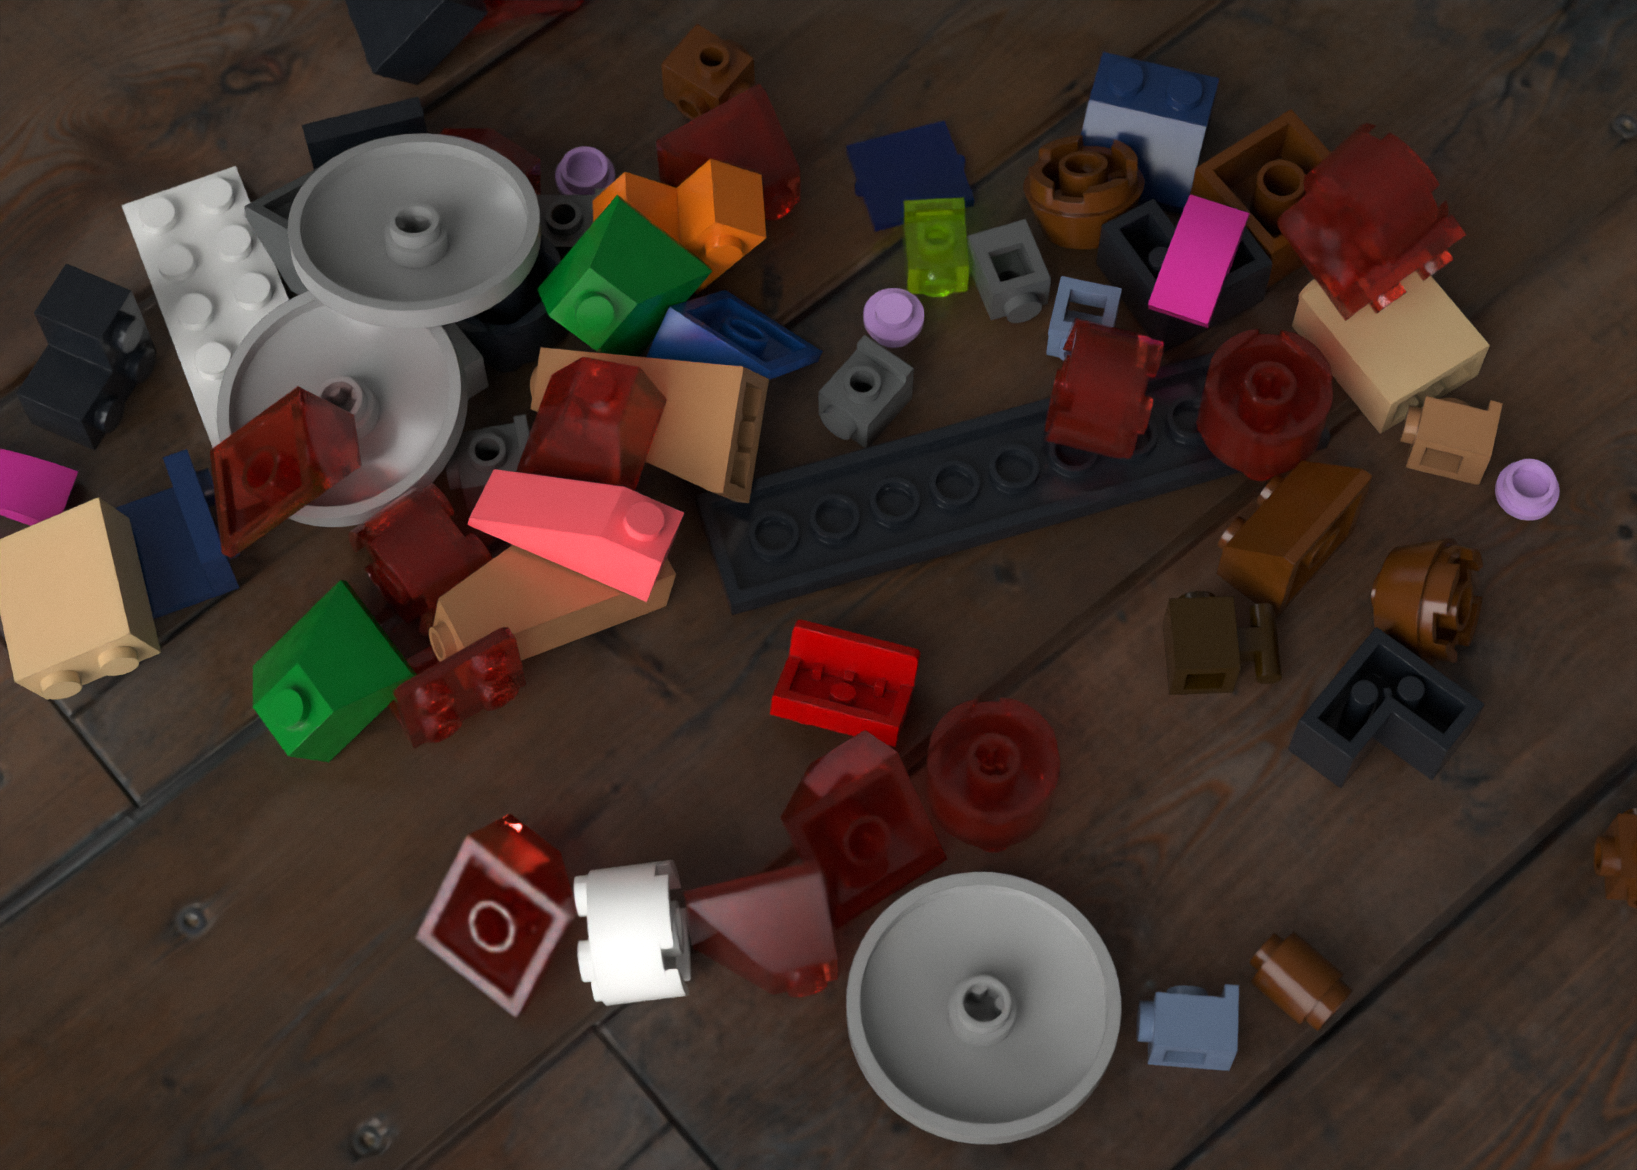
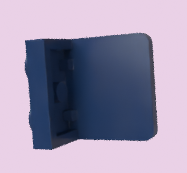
M187 449L163 457L173 485L172 488L115 508L130 519L153 619L239 588L230 560L241 556L228 520L216 524L210 508L221 503L209 468L196 471Z

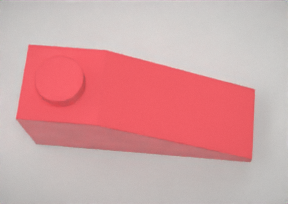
M494 469L467 525L647 602L670 552L684 512L623 486Z

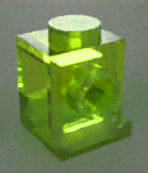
M964 198L904 200L902 235L907 291L912 294H925L930 297H944L954 292H967L969 258Z

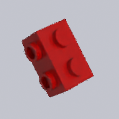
M799 619L796 621L792 631L789 656L772 695L770 715L855 736L866 741H874L896 747L913 699L921 653L916 648Z

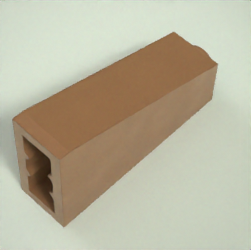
M541 347L538 365L533 370L530 379L532 395L530 409L710 492L736 502L749 503L769 379L743 366Z
M618 473L608 476L599 482L601 484L626 487ZM512 545L438 598L434 624L429 628L431 646L438 660L442 664L449 662L459 682L463 683L666 607L676 572L666 558L648 601L645 602Z

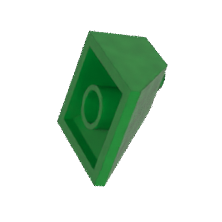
M616 195L537 290L548 315L595 351L605 354L639 357L656 337L668 308L686 302L711 274L712 269L623 198Z
M340 580L253 665V708L288 756L329 763L418 675L350 584L345 580Z

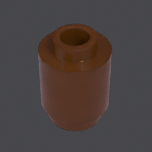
M1295 931L1285 940L1274 933L1249 962L1258 971L1250 983L1299 1025L1306 1021L1317 1031L1330 1020L1353 992L1341 980L1344 973Z

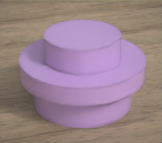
M583 146L574 148L565 154L557 166L555 174L557 188L561 195H595V188H607L615 181L614 166L601 151L593 147Z
M888 288L878 291L869 298L864 307L863 322L868 334L879 344L890 348L902 347L911 342L921 332L924 324V309L920 300L911 292L899 288Z
M1523 459L1509 464L1501 471L1495 484V496L1501 508L1517 519L1528 521L1541 519L1548 515L1554 509L1560 493L1559 484L1552 469L1545 463L1535 459Z

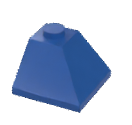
M722 290L670 306L646 357L743 366L771 380L818 362L823 351L733 294Z

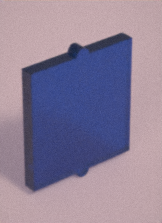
M945 120L846 146V153L857 181L855 183V195L863 197L875 232L974 206L975 199L964 173L965 157L957 154Z

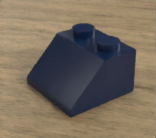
M1103 52L1081 133L1083 135V146H1101L1111 149L1113 139L1128 145L1137 155L1138 169L1143 174L1145 181L1138 204L1142 205L1154 199L1162 210L1182 214L1191 194L1195 169L1199 166L1212 117L1219 78Z

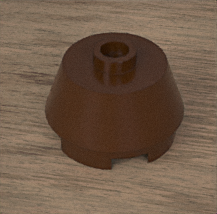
M1076 135L1051 141L1039 148V160L1032 167L1029 166V173L1024 180L1023 191L1044 236L1049 241L1061 247L1085 250L1098 248L1103 224L1137 207L1145 181L1143 174L1138 169L1137 155L1128 145L1113 139L1111 149L1101 146H1083V135Z
M1453 538L1393 548L1388 554L1381 571L1377 574L1372 587L1371 603L1374 608L1375 628L1378 627L1429 665L1436 660L1457 663V651L1454 648L1456 644L1469 647L1481 611L1482 597L1473 595V585L1471 582V570L1480 571L1483 567V559L1479 550L1459 546Z

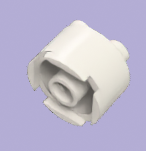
M673 860L591 870L588 875L575 876L574 896L576 909L579 917L587 916L589 940L578 942L579 968L583 982H591L596 1002L603 1001L608 1006L689 995V989L685 981L691 980V955L685 908L680 909L678 901H671L670 890L682 889L679 874Z

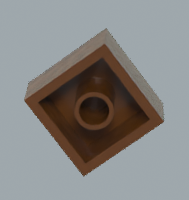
M1292 109L1196 167L1191 195L1249 213L1246 228L1273 262L1267 288L1357 231L1368 192Z

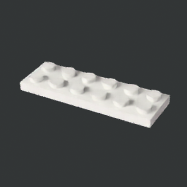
M234 166L122 205L238 513L263 503L241 483L224 455L217 428V404L220 386L226 368L241 341L263 317L289 299L274 262L245 217L244 206L249 204L250 200L238 170Z

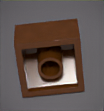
M1301 461L1286 478L1281 474L1275 475L1260 493L1256 504L1260 507L1248 520L1241 516L1237 517L1221 536L1217 546L1223 551L1216 574L1255 604L1269 603L1274 605L1275 617L1277 619L1352 535L1373 476L1361 468Z

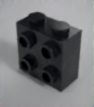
M345 0L349 17L354 23L365 52L366 61L372 73L413 85H418L488 14L484 0Z

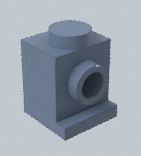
M1061 276L1048 329L1049 337L1046 355L1059 357L1073 367H1085L1090 364L1106 367L1116 326L1122 288ZM1074 302L1103 308L1104 314L1102 317L1069 310V304Z
M1225 984L1220 997L1208 996V992L1203 988L1184 985L1170 987L1167 989V993L1156 992L1153 1001L1139 1000L1136 1038L1138 1042H1148V1064L1229 1071L1238 1048L1239 985Z

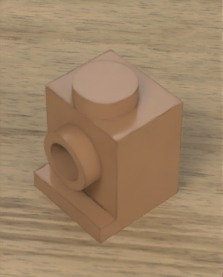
M1426 396L1422 408L1409 405L1400 436V442L1411 444L1406 468L1479 485L1492 456L1503 403L1490 400L1487 410L1471 407L1465 401L1456 398L1437 399Z

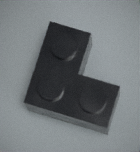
M1152 199L1102 225L1096 264L1113 287L1122 288L1121 299L1160 353L1163 354L1262 302L1273 262L1245 227L1208 328L1149 309L1148 303L1176 230L1157 202Z
M66 263L34 312L48 342V346L16 394L32 424L92 450H96L105 434L113 432L119 425L124 414L125 402L137 383L145 382L150 376L155 365L157 351L132 290Z
M1376 627L1299 719L1288 750L1339 788L1343 787L1378 742L1430 780H1433L1469 736L1485 704Z

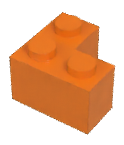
M711 158L677 188L624 172L592 201L593 223L616 195H619L710 266L712 272L694 292L696 294L700 293L766 239L762 175Z

